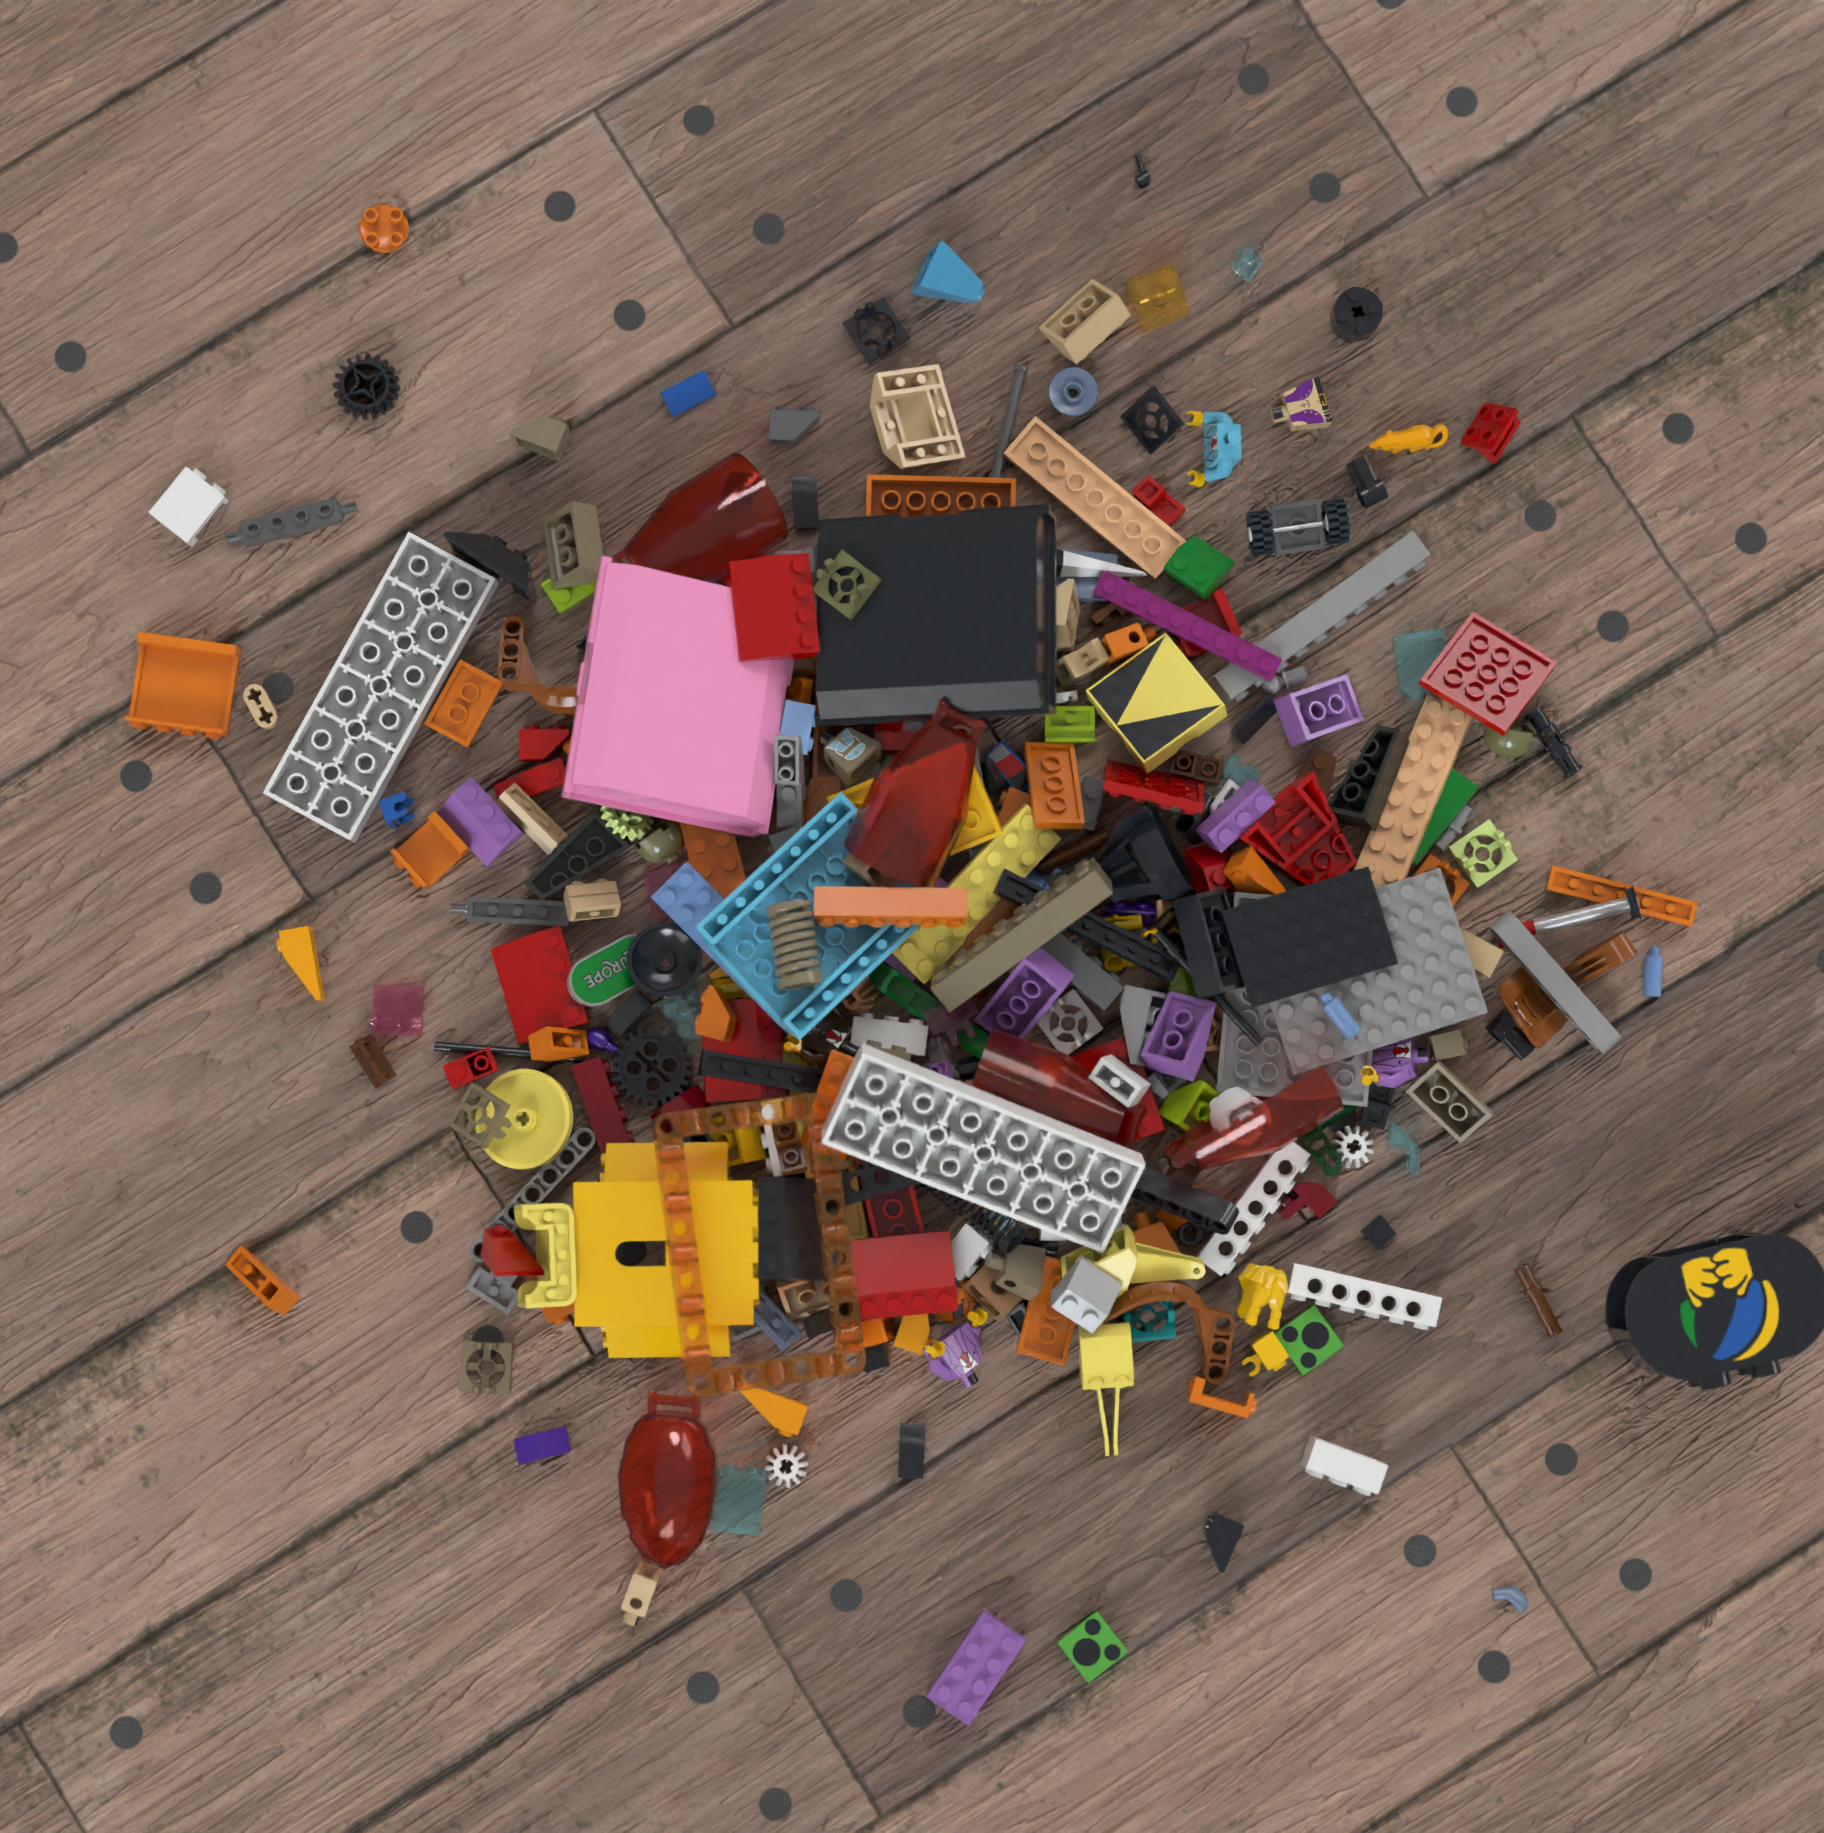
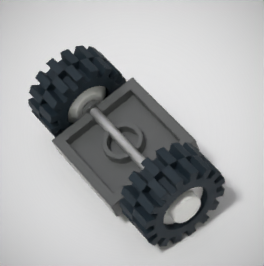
M1343 498L1322 501V515L1319 499L1269 506L1270 515L1267 509L1246 513L1248 542L1252 556L1273 554V547H1275V555L1326 548L1325 538L1328 545L1350 541L1349 516L1347 515L1348 511Z

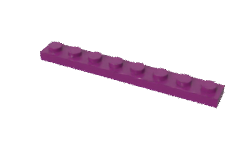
M1105 570L1092 593L1268 682L1272 681L1282 661V658Z

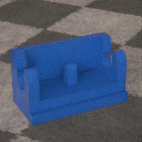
M405 792L378 801L386 824L394 830L398 829L399 825L415 818V814L405 817L409 812L405 807L414 804L411 796Z

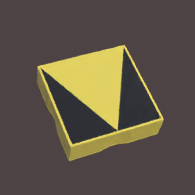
M1164 633L1085 690L1091 705L1095 706V710L1107 725L1121 737L1127 750L1146 774L1176 754L1185 743L1199 737L1227 717L1225 704L1167 633Z

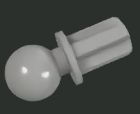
M1303 666L1285 672L1281 670L1280 676L1274 675L1271 682H1264L1262 689L1268 694L1277 693L1283 685L1285 689H1289L1290 685L1307 679L1306 671Z

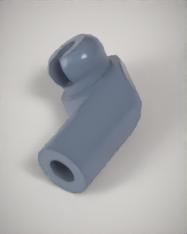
M1516 1587L1492 1588L1493 1601L1509 1600L1513 1604L1515 1611H1526L1529 1604L1527 1596Z

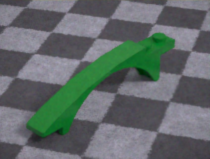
M883 962L868 975L870 976L871 983H875V988L1022 1088H1027L1039 1070L1031 1062L956 1012L951 1011L949 1013L940 1001Z

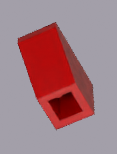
M526 725L525 729H519V760L521 762H547L562 747L561 744L571 737V731L565 729V725H551L550 729H540L539 725Z
M490 1047L443 1065L453 1090L467 1086L471 1082L479 1081L499 1070Z

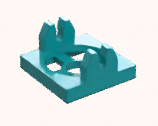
M1158 1301L1166 1311L1156 1312L1155 1309L1150 1307V1303L1142 1304L1143 1308L1138 1314H1130V1310L1122 1313L1123 1323H1130L1132 1343L1176 1338L1173 1301ZM1150 1311L1155 1315V1319L1151 1323H1145L1141 1320V1314ZM1167 1319L1164 1326L1154 1332L1153 1326L1157 1321ZM1139 1322L1145 1327L1146 1332L1135 1329L1131 1323Z

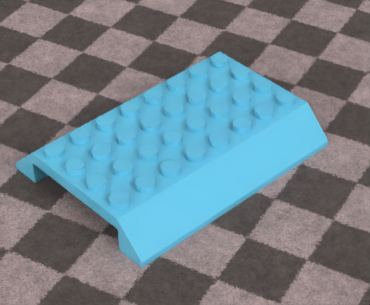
M842 792L832 799L695 926L704 944L716 959L778 1025L799 1040L921 926L911 925L907 928H899L895 925H885L884 927L875 928L871 927L870 924H860L858 927H847L844 924L822 927L819 924H815L813 928L806 930H814L816 936L805 940H816L818 945L814 948L792 952L816 949L819 951V955L814 958L800 959L792 962L819 959L820 965L792 972L820 968L823 983L802 989H777V982L780 978H777L775 975L778 968L774 966L776 959L772 953L775 949L771 947L773 939L769 935L771 930L768 927V923L771 920L767 918L766 907L786 901L810 900L811 906L807 910H811L813 916L802 921L811 920L814 922V886L865 887L852 876L842 861L869 829L855 815L858 809ZM909 872L896 886L930 888L928 885L922 887ZM799 910L788 912V914L799 912ZM806 930L791 931V932H788V933H795V932L806 931ZM796 940V941H791V942H799V941H805V940Z

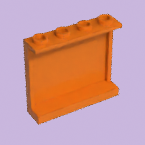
M138 632L137 642L140 643L129 717L125 716L124 720L131 723V727L137 729L155 726L156 731L171 733V729L181 730L180 734L195 736L197 732L204 733L205 738L220 740V736L228 737L242 649L237 645Z

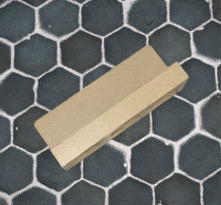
M516 783L512 784L499 796L500 799L496 802L497 805L548 855L568 836Z

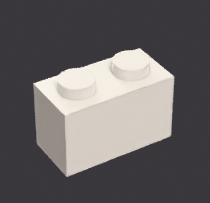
M1112 1054L1102 1057L1088 1077L1128 1108L1137 1105L1151 1085Z
M968 1222L951 1242L954 1275L959 1281L966 1277L971 1278L979 1269V1266L976 1264L981 1258L986 1259L988 1253L994 1249L991 1246L993 1240H988L987 1235H982L981 1230H976L974 1225H969Z

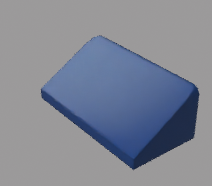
M703 370L663 390L661 396L672 417H675L715 397L716 393L706 372Z

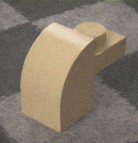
M1099 638L1091 640L1079 650L1063 656L1057 661V678L1062 687L1093 673L1110 660Z

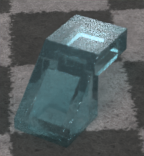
M1388 1123L1387 1148L1407 1149L1406 1175H1419L1421 1150L1397 1123Z

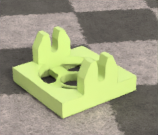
M1490 819L1448 847V850L1475 888L1480 887L1518 860L1511 851V843L1504 839L1505 834L1501 830H1497ZM1476 836H1488L1495 841L1487 846L1480 844ZM1468 842L1473 847L1472 857L1469 859L1464 855ZM1479 847H1484L1488 850L1489 857L1486 861H1479L1476 858L1475 852ZM1500 847L1501 859L1499 864L1495 866L1491 860L1492 852ZM1476 863L1484 864L1489 872H1477L1473 865Z

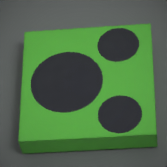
M1312 1305L1274 1333L1303 1376L1344 1347L1315 1305Z
M1097 1610L1057 1641L1088 1683L1128 1653V1650Z

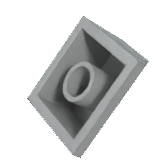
M1081 1256L1051 1291V1307L1093 1334L1108 1316L1122 1287V1282Z

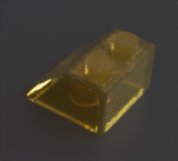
M1173 263L1127 280L1125 289L1143 333L1189 315L1182 284Z

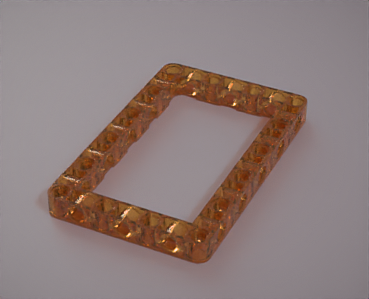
M811 1093L662 1113L655 1117L652 1122L685 1385L688 1391L694 1395L709 1396L860 1372L866 1364L839 1152L837 1149L821 1143V1131L832 1109L831 1099L824 1093ZM816 1098L820 1099L823 1103V1108L819 1113L812 1109V1102ZM765 1105L770 1106L773 1110V1115L768 1120L761 1113ZM714 1112H719L723 1117V1122L720 1126H715L711 1122V1116ZM665 1118L669 1119L673 1125L669 1133H664L660 1128V1123ZM804 1120L808 1125L810 1143H807L811 1173H814L815 1205L818 1224H821L823 1244H821L824 1273L828 1276L830 1295L827 1296L831 1326H834L837 1346H834V1349L831 1351L807 1352L782 1356L779 1359H761L713 1368L683 1137ZM822 1149L829 1152L830 1158L827 1163L820 1162L818 1154ZM670 1170H675L679 1174L678 1182L673 1185L667 1180V1174ZM829 1200H833L836 1203V1210L833 1214H828L825 1210V1205ZM678 1221H682L686 1226V1231L681 1236L676 1235L673 1230L675 1223ZM836 1251H840L843 1255V1260L839 1265H835L832 1261V1255ZM686 1272L690 1273L693 1278L691 1285L688 1287L682 1286L680 1282L681 1276ZM843 1302H847L850 1307L849 1313L845 1316L839 1313V1306ZM692 1324H696L699 1327V1334L695 1338H689L687 1335V1329ZM850 1353H854L857 1358L855 1365L852 1367H848L845 1362L847 1355ZM803 1360L807 1368L803 1374L798 1375L795 1366L799 1361ZM750 1368H754L756 1378L752 1382H747L745 1380V1372ZM704 1376L706 1380L705 1387L696 1390L694 1387L695 1378Z

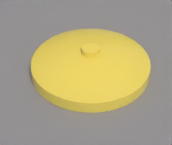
M533 1069L512 1070L492 1081L486 1090L511 1105L505 1117L510 1119L512 1126L511 1128L502 1127L501 1130L507 1135L501 1139L493 1137L484 1151L497 1163L519 1170L541 1167L557 1157L568 1142L573 1126L572 1104L563 1086L550 1075ZM490 1101L486 1111L487 1116L492 1119L495 1109ZM481 1108L476 1109L475 1121H478L482 1116ZM484 1123L476 1125V1133L484 1132L488 1126Z

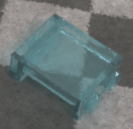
M1444 628L1395 635L1391 639L1401 697L1408 696L1409 700L1423 698V694L1432 693L1420 686L1419 682L1445 648L1443 641L1446 638Z
M722 1464V1468L717 1467L709 1530L760 1536L768 1473H763V1468L748 1466L746 1471L738 1470V1465Z

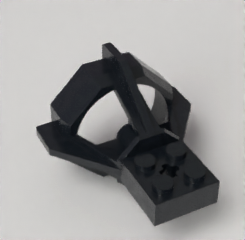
M1145 803L1119 817L1100 851L1096 855L1086 858L1087 861L1091 858L1096 860L1110 878L1113 890L1112 895L1092 908L1090 912H1094L1112 902H1120V900L1125 899L1170 901L1195 890L1185 863L1157 808L1152 803ZM1132 846H1133V848H1134V850H1135V852H1136V854H1137V856H1138V858H1139V860H1140V862H1141V864H1142V866H1143V868H1144V870H1145V872H1146V874H1147L1149 880H1145V878H1144L1143 875L1141 874L1142 869H1141V867H1140V865H1139V863H1138L1136 857H1135L1134 854H1132L1131 851H1130V848H1131ZM1078 863L1047 878L1049 888L1055 886L1054 882L1064 874L1068 876L1074 872V867Z

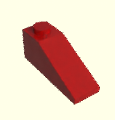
M558 758L495 784L493 787L499 800V796L514 783L531 799L561 789L564 785L566 766L563 759Z

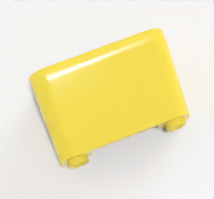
M564 1203L514 1205V1218L518 1227L525 1230H535L536 1260L544 1270V1276H537V1280L526 1281L520 1285L517 1293L518 1307L540 1308L570 1305L574 1302L577 1295L573 1210Z

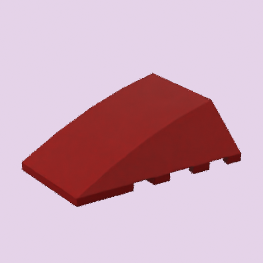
M1314 771L1285 786L1273 797L1276 803L1239 836V839L1252 846L1256 851L1304 885L1344 874L1357 863L1344 833L1339 828L1336 816L1331 811L1326 801L1327 798L1317 782Z

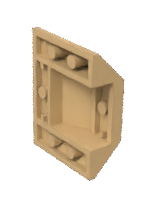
M939 364L874 374L870 410L883 454L901 469L959 460L966 457Z

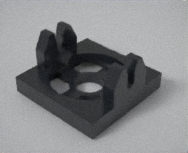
M884 297L875 303L872 301L867 302L863 309L859 307L854 312V316L842 323L868 365H871L910 340V336ZM881 313L889 319L883 323L874 322L870 314ZM864 319L868 325L867 333L859 337L858 326L861 320ZM878 325L883 329L884 333L880 338L870 336L869 330L872 326ZM894 326L895 335L887 342L885 339L886 330ZM871 340L879 342L880 346L877 349H871L864 344Z
M1155 385L1150 387L1120 416L1150 455L1155 453L1162 445L1172 440L1176 434L1182 431L1181 427L1185 424ZM1152 402L1157 404L1159 408L1153 412L1148 411L1145 406ZM1138 412H1139V413L1141 414V416H1142V417H1141V424H1142V425H1140V426H1139V424H1138V418H1137ZM1164 414L1168 418L1166 433L1160 426V418ZM1147 415H1152L1155 418L1156 425L1154 428L1147 425ZM1154 431L1159 438H1152L1146 435L1145 432Z

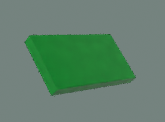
M1453 768L1450 771L1413 860V864L1416 866L1479 789L1476 784Z

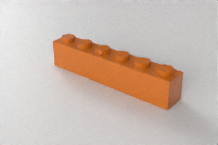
M814 886V924H819L822 927H831L834 924H844L847 927L870 924L871 927L875 928L884 927L885 925H895L899 928H907L911 925H921L923 928H934L936 925H946L948 928L953 929L967 926V888Z

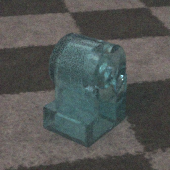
M1231 753L1228 756L1220 779L1225 781L1230 779L1238 786H1242L1248 780L1258 783L1261 777L1258 767L1251 764H1240L1241 756Z

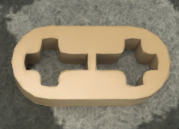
M258 684L246 687L243 697L256 723L264 729H272L277 726L279 715L267 691ZM253 690L262 693L259 695L262 704L258 705L255 700H250V697L253 696ZM263 708L268 714H273L270 717L271 722L269 724L265 721L261 722V719L264 718L261 711Z

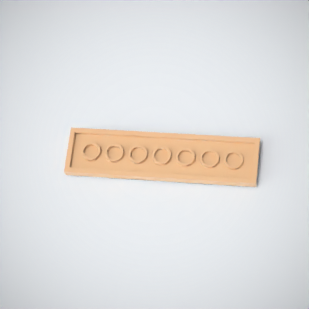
M1036 416L1004 452L1008 460L1153 580H1156L1163 572L1164 565L1176 549L1186 542L1184 538Z
M1427 694L1408 739L1410 743L1375 831L1370 830L1354 870L1368 866L1372 880L1381 886L1406 879L1473 717L1445 700Z

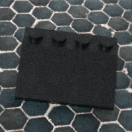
M759 1177L758 1279L760 1282L837 1281V1202L830 1180Z

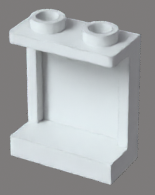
M185 467L148 513L193 547L198 541L196 535L222 503L226 505L228 500L224 497L226 491L216 483L210 486L205 482L207 477L196 468L191 471Z

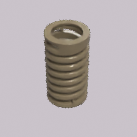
M810 900L786 901L766 907L767 918L771 920L768 923V927L771 930L769 935L773 939L771 947L775 949L772 953L776 959L774 966L778 968L775 975L777 978H780L777 982L778 990L802 989L823 983L820 968L792 972L820 965L819 959L792 962L800 959L814 958L819 955V951L816 949L792 952L814 948L818 945L816 940H805L816 936L814 930H806L815 926L814 922L811 920L802 921L813 916V912L807 910L811 906ZM799 910V912L788 914V912ZM806 930V931H800V932H795V933H788V932H791V931ZM796 940H805V941H799V942H791V941H796Z

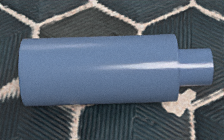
M1649 947V956H1645L1643 996L1661 997L1663 957L1659 956L1660 947Z
M1329 992L1320 997L1325 1004L1322 1008L1346 1040L1361 1030L1338 997L1333 999Z

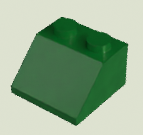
M1193 536L1176 549L1164 565V570L1167 577L1207 602L1235 565V561L1197 536Z

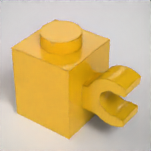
M1270 1330L1249 1344L1255 1354L1244 1358L1241 1364L1245 1365L1248 1362H1253L1254 1369L1248 1374L1249 1376H1255L1260 1371L1261 1363L1266 1370L1273 1369L1275 1372L1287 1364L1285 1360L1290 1356L1273 1331Z

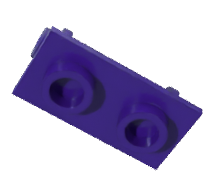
M1125 900L1112 902L1105 906L1104 918L1112 917L1114 914H1118V916L1140 914L1142 926L1149 927V924H1154L1155 904H1151L1146 900H1137L1135 903L1125 902Z

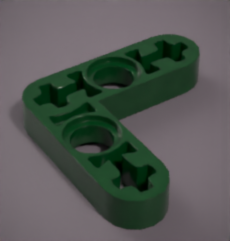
M1318 1102L1297 1115L1293 1120L1292 1126L1296 1136L1309 1154H1311V1157L1321 1171L1327 1176L1338 1175L1343 1169V1162L1339 1153L1322 1130L1354 1111L1357 1106L1336 1104L1340 1109L1337 1111L1333 1103ZM1323 1108H1330L1332 1110L1331 1116L1327 1118L1320 1117L1319 1112ZM1315 1115V1118L1318 1122L1317 1124H1315V1121L1312 1119L1311 1116ZM1304 1122L1306 1125L1308 1124L1309 1128L1305 1130L1301 1128L1300 1124ZM1315 1140H1323L1325 1142L1324 1147L1320 1150L1312 1149L1311 1144ZM1326 1154H1328L1332 1162H1335V1167L1327 1165L1324 1157Z

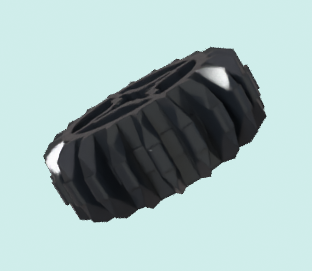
M366 353L365 359L362 360L360 354H357L356 362L348 358L349 366L347 368L342 364L339 366L343 374L335 373L336 379L340 380L333 383V387L339 389L334 392L335 398H341L337 402L340 407L345 406L344 411L346 414L353 411V417L356 419L361 413L363 420L366 421L369 414L372 415L373 419H377L378 415L376 412L378 411L382 415H386L387 413L384 408L387 406L393 409L394 407L390 400L397 401L399 398L393 393L400 391V386L395 384L400 379L397 375H393L396 372L395 368L388 367L389 362L386 359L381 362L379 355H376L372 360L371 355ZM373 369L380 373L366 376L361 370ZM355 375L356 384L351 388V392L348 393V384ZM361 379H363L365 383H367L371 387L370 390L373 393V395H370L368 390L366 391L363 388L364 384L362 383ZM386 381L385 391L378 398L377 390L382 386V382ZM368 398L373 403L362 405L353 401Z

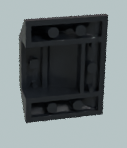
M444 533L443 537L454 551L472 563L475 560L508 581L515 592L535 604L537 598L531 566L526 561L528 557L517 549L514 552L506 547L507 543L496 535L492 538L487 534Z

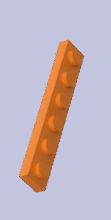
M1552 865L1545 890L1600 904L1626 897L1624 886L1629 889L1632 885ZM1633 886L1639 901L1640 915L1692 927L1698 902Z

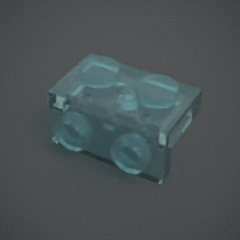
M692 987L677 996L667 997L658 1004V1007L672 1028L680 1036L681 1041L687 1045L701 1036L696 1034L697 1028H695V1020L700 1013L701 1000L697 991Z

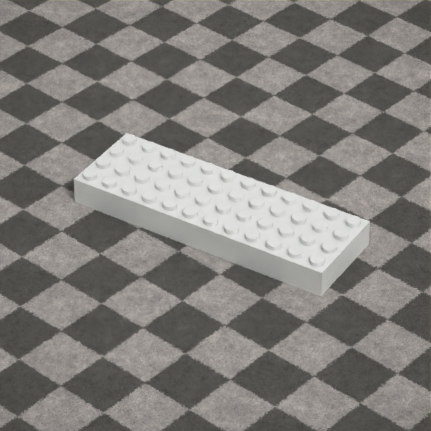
M408 532L263 794L356 843L499 585L496 578Z
M861 1043L821 1131L822 1144L1101 1253L1104 1252L1145 1167L1141 1153Z

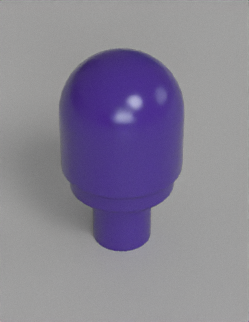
M597 1027L591 1028L587 1032V1041L591 1047L602 1052L607 1050L613 1055L617 1052L615 1049L619 1048V1046L611 1041L612 1037L610 1034Z

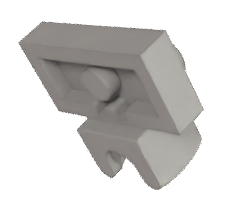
M479 1267L466 1289L509 1315L518 1302V1290L512 1286L519 1276H495L492 1271L488 1272Z

